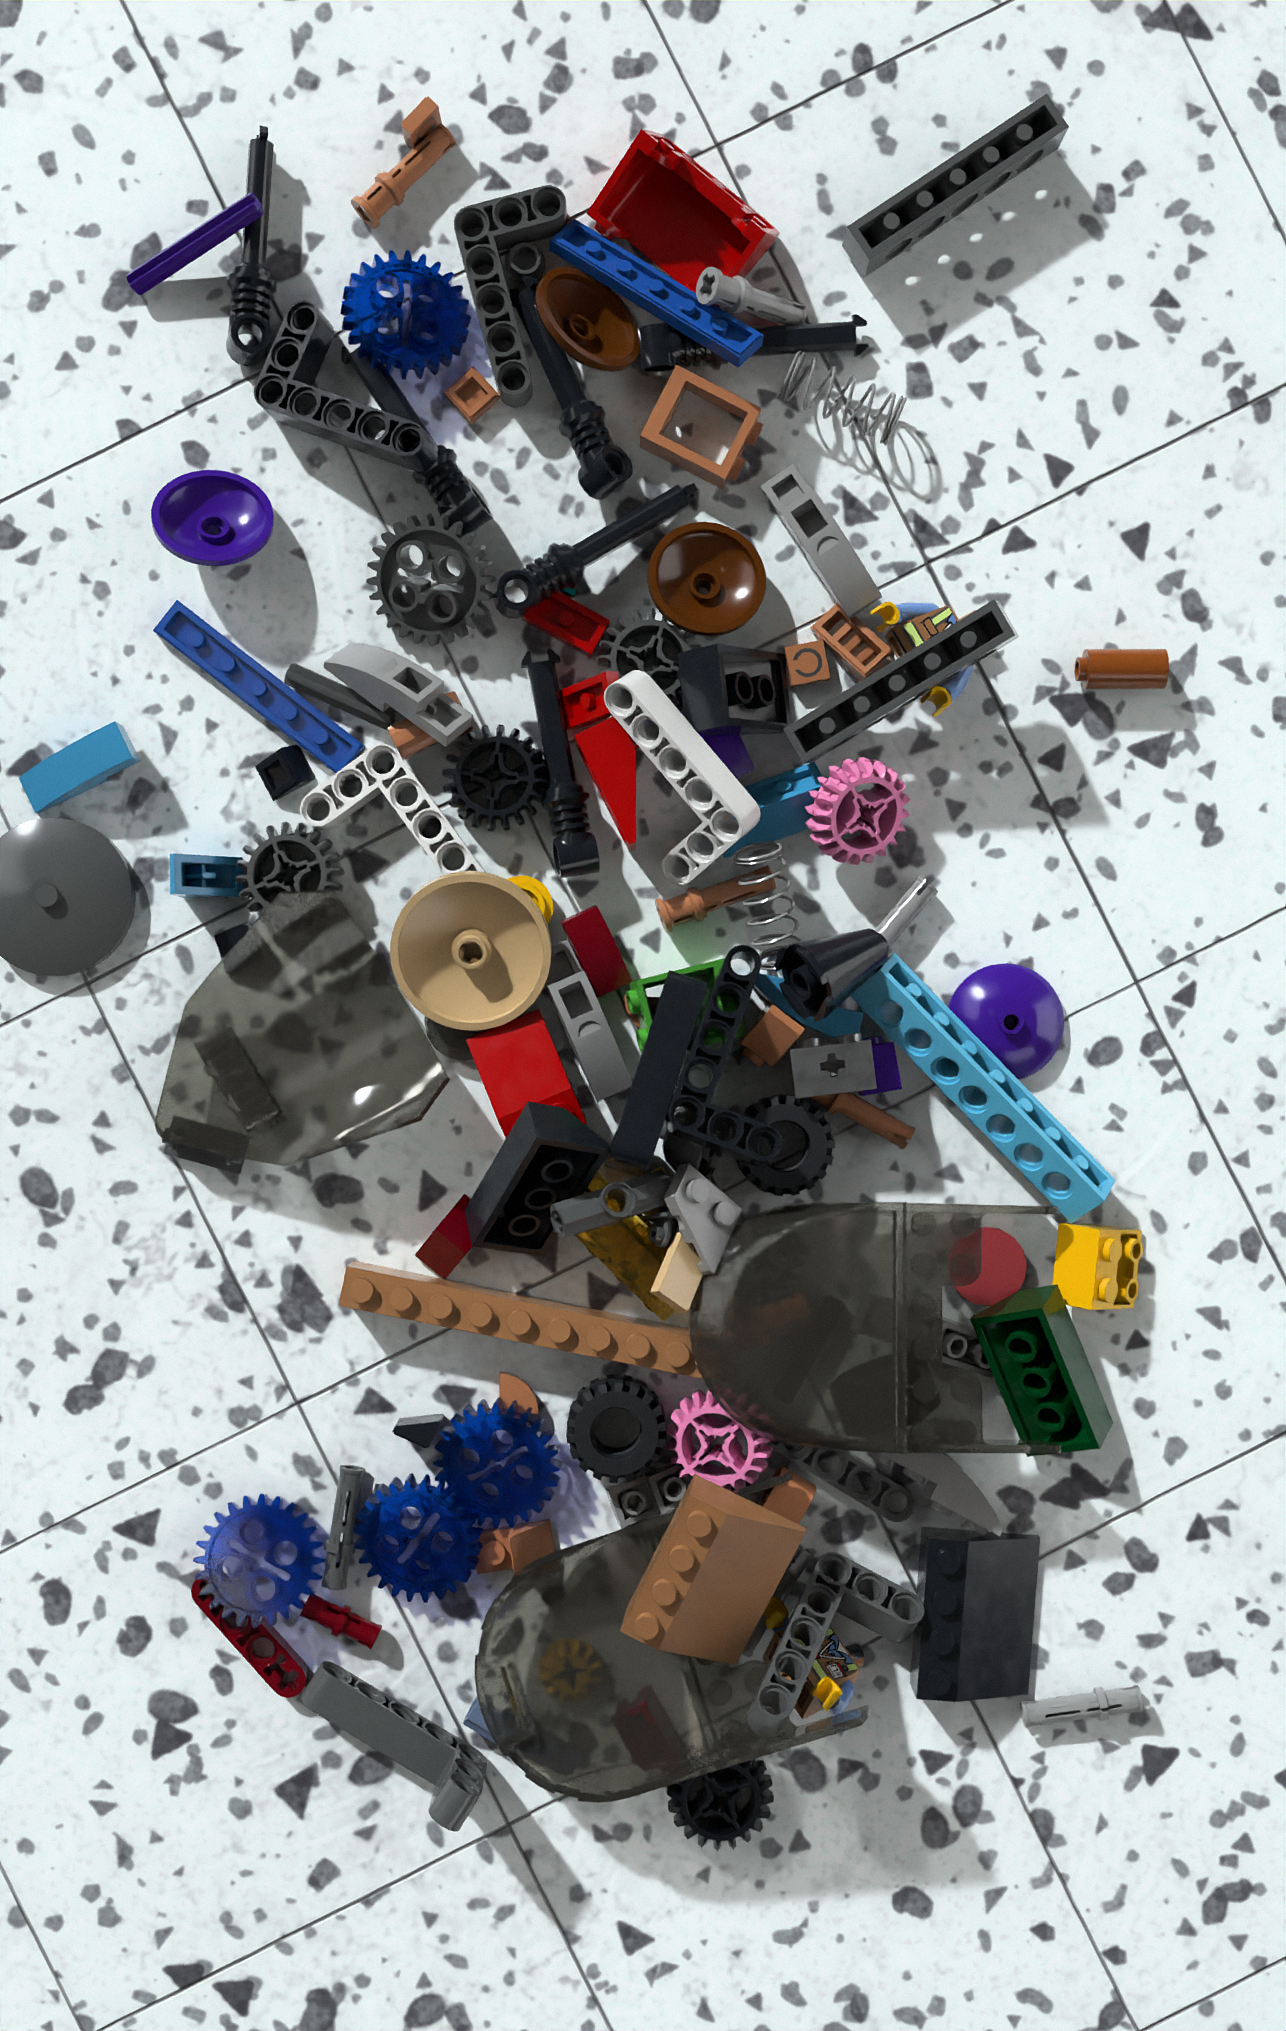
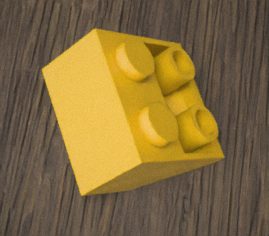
M1059 1223L1052 1285H1058L1065 1304L1088 1310L1134 1308V1300L1139 1291L1137 1281L1138 1263L1143 1253V1244L1141 1242L1142 1230L1085 1223Z

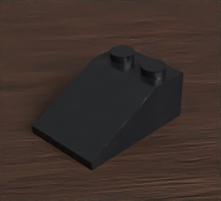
M718 643L677 653L679 663L678 679L681 684L683 700L682 715L699 735L785 733L783 729L792 724L784 654Z

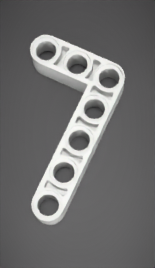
M633 670L606 688L604 701L609 712L702 820V823L666 854L662 860L661 868L665 878L672 884L684 886L757 825L761 816L760 808L655 681L646 672Z
M377 744L309 792L301 801L300 814L303 820L318 830H329L383 793L442 875L460 871L485 872L400 754L387 744ZM383 755L393 756L395 763L393 769L386 774L377 773L375 770L376 760ZM351 778L361 779V792L355 797H346L343 793V787L347 780ZM405 787H414L418 791L417 801L410 806H402L398 801V795ZM320 801L328 802L330 806L329 815L322 821H315L311 813L313 806ZM430 818L440 820L442 829L438 836L434 838L423 837L421 833L423 823ZM452 850L462 851L465 855L464 865L456 871L446 869L444 863L446 855Z

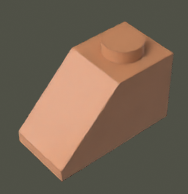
M767 1005L748 1029L747 1035H744L739 1041L745 1047L741 1054L759 1068L764 1062L773 1067L805 1029L775 1005Z

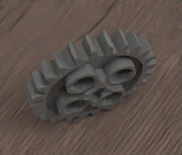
M432 513L424 514L421 523L416 515L407 517V527L401 521L394 523L393 530L395 535L389 531L381 534V538L386 546L377 545L372 548V551L380 559L367 563L369 568L377 571L376 576L366 579V583L376 585L378 589L377 592L369 596L370 600H381L383 603L376 611L377 615L388 612L391 617L386 626L390 628L400 624L399 637L401 638L414 632V644L423 642L426 635L430 646L439 644L440 637H442L446 645L454 642V633L461 639L469 635L467 626L474 629L481 624L475 614L484 616L490 611L482 603V600L494 598V594L485 589V585L496 581V577L485 575L484 569L493 564V561H481L480 555L487 548L486 545L474 548L471 543L475 539L476 533L473 531L463 536L461 534L463 522L461 521L454 523L449 528L447 515L440 516L436 524ZM412 545L418 547L422 552L423 561L421 565L415 564L410 558L409 550ZM449 556L457 558L460 562L461 571L459 576L451 574L448 570L447 559ZM399 568H401L402 570L411 573L415 576H423L428 573H431V579L433 581H437L440 583L443 582L447 584H459L464 587V591L460 592L458 589L450 587L446 584H439L431 588L430 580L418 577L402 576L399 574L398 570ZM404 584L410 586L415 593L413 604L406 602L403 598L402 588ZM441 595L451 600L453 605L451 615L441 610L439 606Z

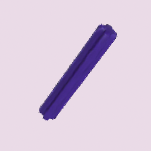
M248 193L128 273L126 278L131 289L138 295H143L264 214V209L259 199L253 193Z

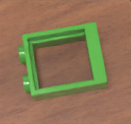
M725 958L673 972L688 977L706 974L711 991ZM668 972L630 982V991H626L629 1010L632 1015L637 1014L640 1029L636 1030V1038L641 1053L653 1020L645 989L663 985ZM722 995L717 998V1004L721 1010L729 1013L736 1011L737 1005L732 997ZM743 1018L735 1038L747 1035ZM715 1032L703 1035L705 1045L722 1041V1038ZM693 1038L690 1039L687 1050L690 1049Z

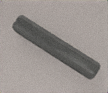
M292 663L286 671L284 683L296 690L385 730H388L387 728L392 726L395 721L397 711L391 706L382 712L353 689L296 663Z

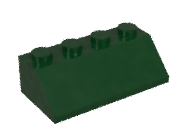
M1058 1285L1021 1290L974 1314L970 1321L1027 1457L1100 1449L1113 1424V1420Z

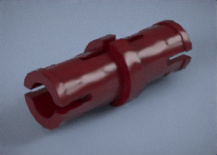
M313 1592L310 1593L300 1614V1617H304L332 1630L331 1635L338 1638L340 1634L370 1650L382 1628V1625H378L351 1612V1607L344 1605V1607L338 1606L315 1595Z

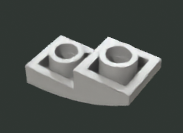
M670 1464L649 1471L644 1475H638L635 1477V1480L628 1482L625 1480L606 1488L605 1491L618 1525L624 1528L653 1514L660 1513L663 1515L678 1508L691 1482L689 1475L679 1478V1472L683 1468L682 1464Z

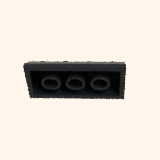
M527 1102L464 1210L472 1247L544 1257L558 1235L554 1231L550 1220V1206L584 1194L610 1153V1144L567 1109Z

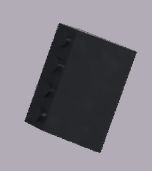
M921 1527L916 1595L923 1602L925 1611L923 1618L913 1632L910 1685L916 1699L962 1702L1028 1694L1040 1546L1039 1535L1001 1533L998 1536L993 1532H987L986 1535H982L975 1530Z

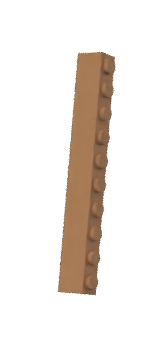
M354 1260L346 1266L338 1305L730 1385L733 1384L740 1344L736 1337L448 1279L444 1280L443 1278Z

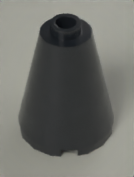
M870 928L787 945L777 953L775 960V971L777 972L782 969L784 982L779 984L781 992L799 1016L804 1019L812 1016L815 1018L814 1021H820L832 1013L887 962L889 947L884 936Z

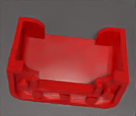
M644 129L640 130L586 213L596 221L593 227L602 236L610 241H613L615 237L626 239L675 281L695 293L699 276L707 267L718 268L723 275L731 278L734 276L745 278L780 234L770 222L675 143L660 133Z

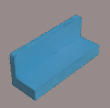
M815 762L744 787L760 808V821L722 854L724 858L731 857L736 850L758 842L776 841L809 829L805 822L813 815L807 813L805 807L814 804L815 799L811 797L809 791H819L821 785L817 777H822Z

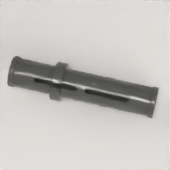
M340 1465V1476L334 1503L330 1537L324 1543V1550L327 1551L321 1586L333 1590L346 1589L350 1557L356 1551V1543L353 1542L365 1468L355 1465ZM350 1491L346 1520L343 1521L347 1492ZM341 1533H343L339 1562H336L339 1550Z

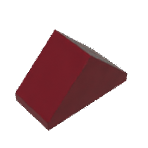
M466 1194L460 1198L415 1254L418 1259L444 1280L472 1248L464 1212L471 1198Z

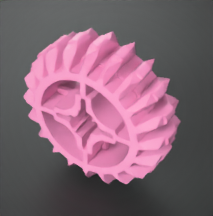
M857 757L855 761L843 759L841 768L835 765L829 766L830 777L828 779L823 776L817 777L821 785L819 791H809L811 797L815 799L814 804L805 807L807 813L813 815L805 822L807 827L813 831L810 838L819 845L818 848L823 854L832 856V859L839 863L847 862L851 865H859L861 860L865 863H873L875 854L886 856L885 846L887 844L898 845L894 838L897 831H906L904 826L900 824L901 820L911 816L908 810L902 808L910 801L908 795L902 792L906 785L897 778L898 774L895 770L884 766V763L876 759L869 760L865 757ZM864 783H873L874 785L870 790L864 789L860 792L855 790L856 786ZM858 830L861 833L859 836L851 839L841 838L847 832L852 834Z
M711 1386L707 1390V1394L699 1389L692 1394V1399L685 1397L680 1402L681 1409H675L671 1414V1419L674 1423H670L666 1428V1433L673 1437L666 1443V1449L676 1451L670 1459V1464H682L683 1466L679 1472V1478L686 1477L688 1474L693 1477L696 1474L729 1491L733 1487L737 1492L744 1490L746 1482L754 1484L759 1478L757 1472H764L768 1466L765 1458H769L773 1451L772 1447L766 1444L773 1438V1432L762 1430L768 1423V1417L761 1416L757 1418L755 1416L760 1408L759 1403H754L750 1407L744 1404L747 1400L746 1393H741L737 1399L732 1398L733 1391L731 1387H727L721 1396L717 1387ZM708 1413L725 1415L731 1419L729 1421H721L713 1414L708 1415ZM692 1425L697 1429L695 1434L701 1442V1448L698 1452L691 1438ZM741 1429L748 1443L747 1457L742 1453L743 1447L737 1439V1433ZM727 1432H730L721 1445L716 1443L709 1449V1446L717 1436L722 1438ZM711 1460L719 1461V1462H721L725 1467H720V1466L713 1465V1464L709 1463L708 1461H711Z

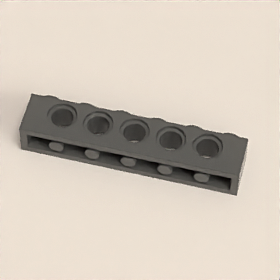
M1045 94L847 226L842 247L862 277L865 278L1057 150L1069 128L1068 124L1049 96Z
M994 599L783 730L803 764L812 763L920 698L932 688L943 684L1019 638V635L1000 602Z

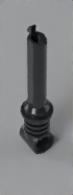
M261 125L259 126V135L255 139H251L249 143L245 195L253 193L261 202L264 214L243 228L241 264L236 266L232 273L227 276V286L231 289L232 297L230 301L231 316L229 317L226 349L230 358L243 366H253L259 363L265 355L271 338L268 321L270 319L271 295L277 291V283L272 279V274L266 268L274 144L267 140L268 127ZM249 334L253 336L258 345L254 347L244 345L240 341L239 335Z
M523 276L522 279L527 289L520 293L518 288L510 290L512 306L517 309L563 411L560 417L559 431L561 435L568 437L569 441L572 442L571 446L576 451L577 459L580 460L581 467L578 471L579 483L590 497L603 500L633 474L631 460L620 447L613 444L609 431L605 427L604 418L606 412L604 408L597 406L594 401L587 400L568 355L553 341L543 326L536 304L538 280L531 276Z
M853 314L852 321L752 327L762 333L764 337L762 346L751 357L797 354L800 350L802 353L854 350V357H858L869 347V344H856V327L866 326L867 321L859 315ZM667 323L650 324L638 328L640 365L643 372L674 370L676 365L681 366V362H683L684 367H690L691 361L693 366H700L702 361L703 366L709 365L713 370H720L721 365L728 364V361Z
M361 332L359 336L364 344L351 353L343 346L341 349V361L345 365L349 362L352 364L380 409L416 422L432 438L372 345L377 342L376 339L371 335ZM420 442L412 445L409 452L414 451ZM437 445L439 454L435 464L426 471H414L412 476L417 484H422L427 489L435 504L438 505L437 510L440 516H448L449 528L456 522H463L461 534L464 536L476 531L491 520L493 516L482 498L469 485L468 480L456 464L457 455L454 450L447 449L443 445Z
M692 483L683 489L676 485L573 546L565 543L561 545L552 543L548 546L547 553L543 554V559L538 557L534 560V563L526 564V569L521 567L518 570L506 572L500 577L494 592L496 609L507 618L517 619L523 617L531 608L543 602V599L550 598L551 593L553 595L559 593V588L564 590L565 588L575 589L579 587V580L583 578L586 567L687 509L690 505L689 500L694 497L693 493L698 491L696 485ZM509 587H518L524 592L525 600L519 603L512 602L506 597L505 590Z
M550 648L547 651V661L532 663L530 651L526 652L521 662V668H528L549 780V788L545 792L546 799L541 804L542 808L548 811L549 817H552L550 820L551 827H555L551 831L552 835L556 837L553 839V856L557 875L559 878L597 873L600 870V862L595 836L591 832H587L591 829L590 823L586 822L589 820V815L585 813L587 804L590 801V794L584 792L583 786L576 782L555 664L560 663L561 660L560 656Z

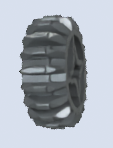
M654 608L648 610L647 620H642L639 610H634L633 624H629L628 620L621 616L618 619V623L622 632L609 627L607 635L614 642L601 641L599 644V648L609 655L598 656L597 665L609 668L602 670L598 674L605 671H618L617 658L626 660V664L644 672V662L640 659L645 657L647 660V655H652L655 646H657L656 664L659 665V668L656 669L653 666V671H648L647 674L653 680L656 678L670 679V677L677 679L673 685L663 690V692L679 709L682 706L681 699L677 695L678 693L682 694L681 684L678 679L679 667L674 665V661L664 656L662 652L665 638H668L676 645L679 652L700 648V644L688 646V643L695 638V634L685 632L681 635L682 629L675 625L671 626L664 616H662L661 621L655 620L656 611ZM654 633L650 642L644 647L638 648L631 645L629 648L624 647L635 636Z
M282 822L281 835L278 834L274 826H267L266 832L269 837L267 840L258 833L254 834L253 839L259 845L256 850L247 845L242 849L246 854L251 855L249 862L244 860L237 861L238 867L247 869V875L236 876V882L249 885L248 888L239 892L240 898L249 899L254 897L247 909L250 912H256L263 907L259 920L266 923L274 915V926L277 928H282L288 917L290 928L298 929L300 916H302L306 925L311 926L314 924L312 911L325 918L328 913L321 906L322 903L325 901L330 905L336 906L338 901L334 897L329 896V892L331 889L343 891L344 887L342 884L332 882L333 877L345 874L343 868L331 867V864L341 859L340 854L334 852L326 855V852L331 849L333 842L330 839H325L317 844L321 832L313 829L306 837L307 827L303 823H298L294 834L288 822ZM300 844L307 846L315 854L316 858L311 861L294 862L284 845ZM273 851L274 870L260 881L262 865ZM286 864L290 865V868L293 870H301L298 871L299 874L293 877L294 887L289 882H279L287 875ZM321 870L319 887L312 898L307 901L306 882L310 877L317 874L316 871ZM285 889L290 898L294 900L296 907H278L267 898L265 893L271 890Z

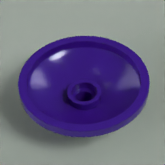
M220 470L194 471L173 479L158 492L151 509L153 531L161 545L176 557L203 566H226L247 560L267 544L274 526L273 508L262 489L247 478Z
M1008 963L983 967L967 976L958 985L950 998L948 1008L1018 1080L1041 1070L1052 1059L1059 1048L1064 1031V1014L1060 999L1045 978L1027 967ZM1007 1015H1013L1016 1019V1026L1012 1030H1008L1004 1026V1019Z

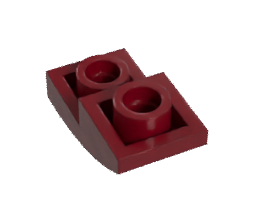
M596 905L560 921L567 940L582 969L585 971L597 998L632 982L615 940Z

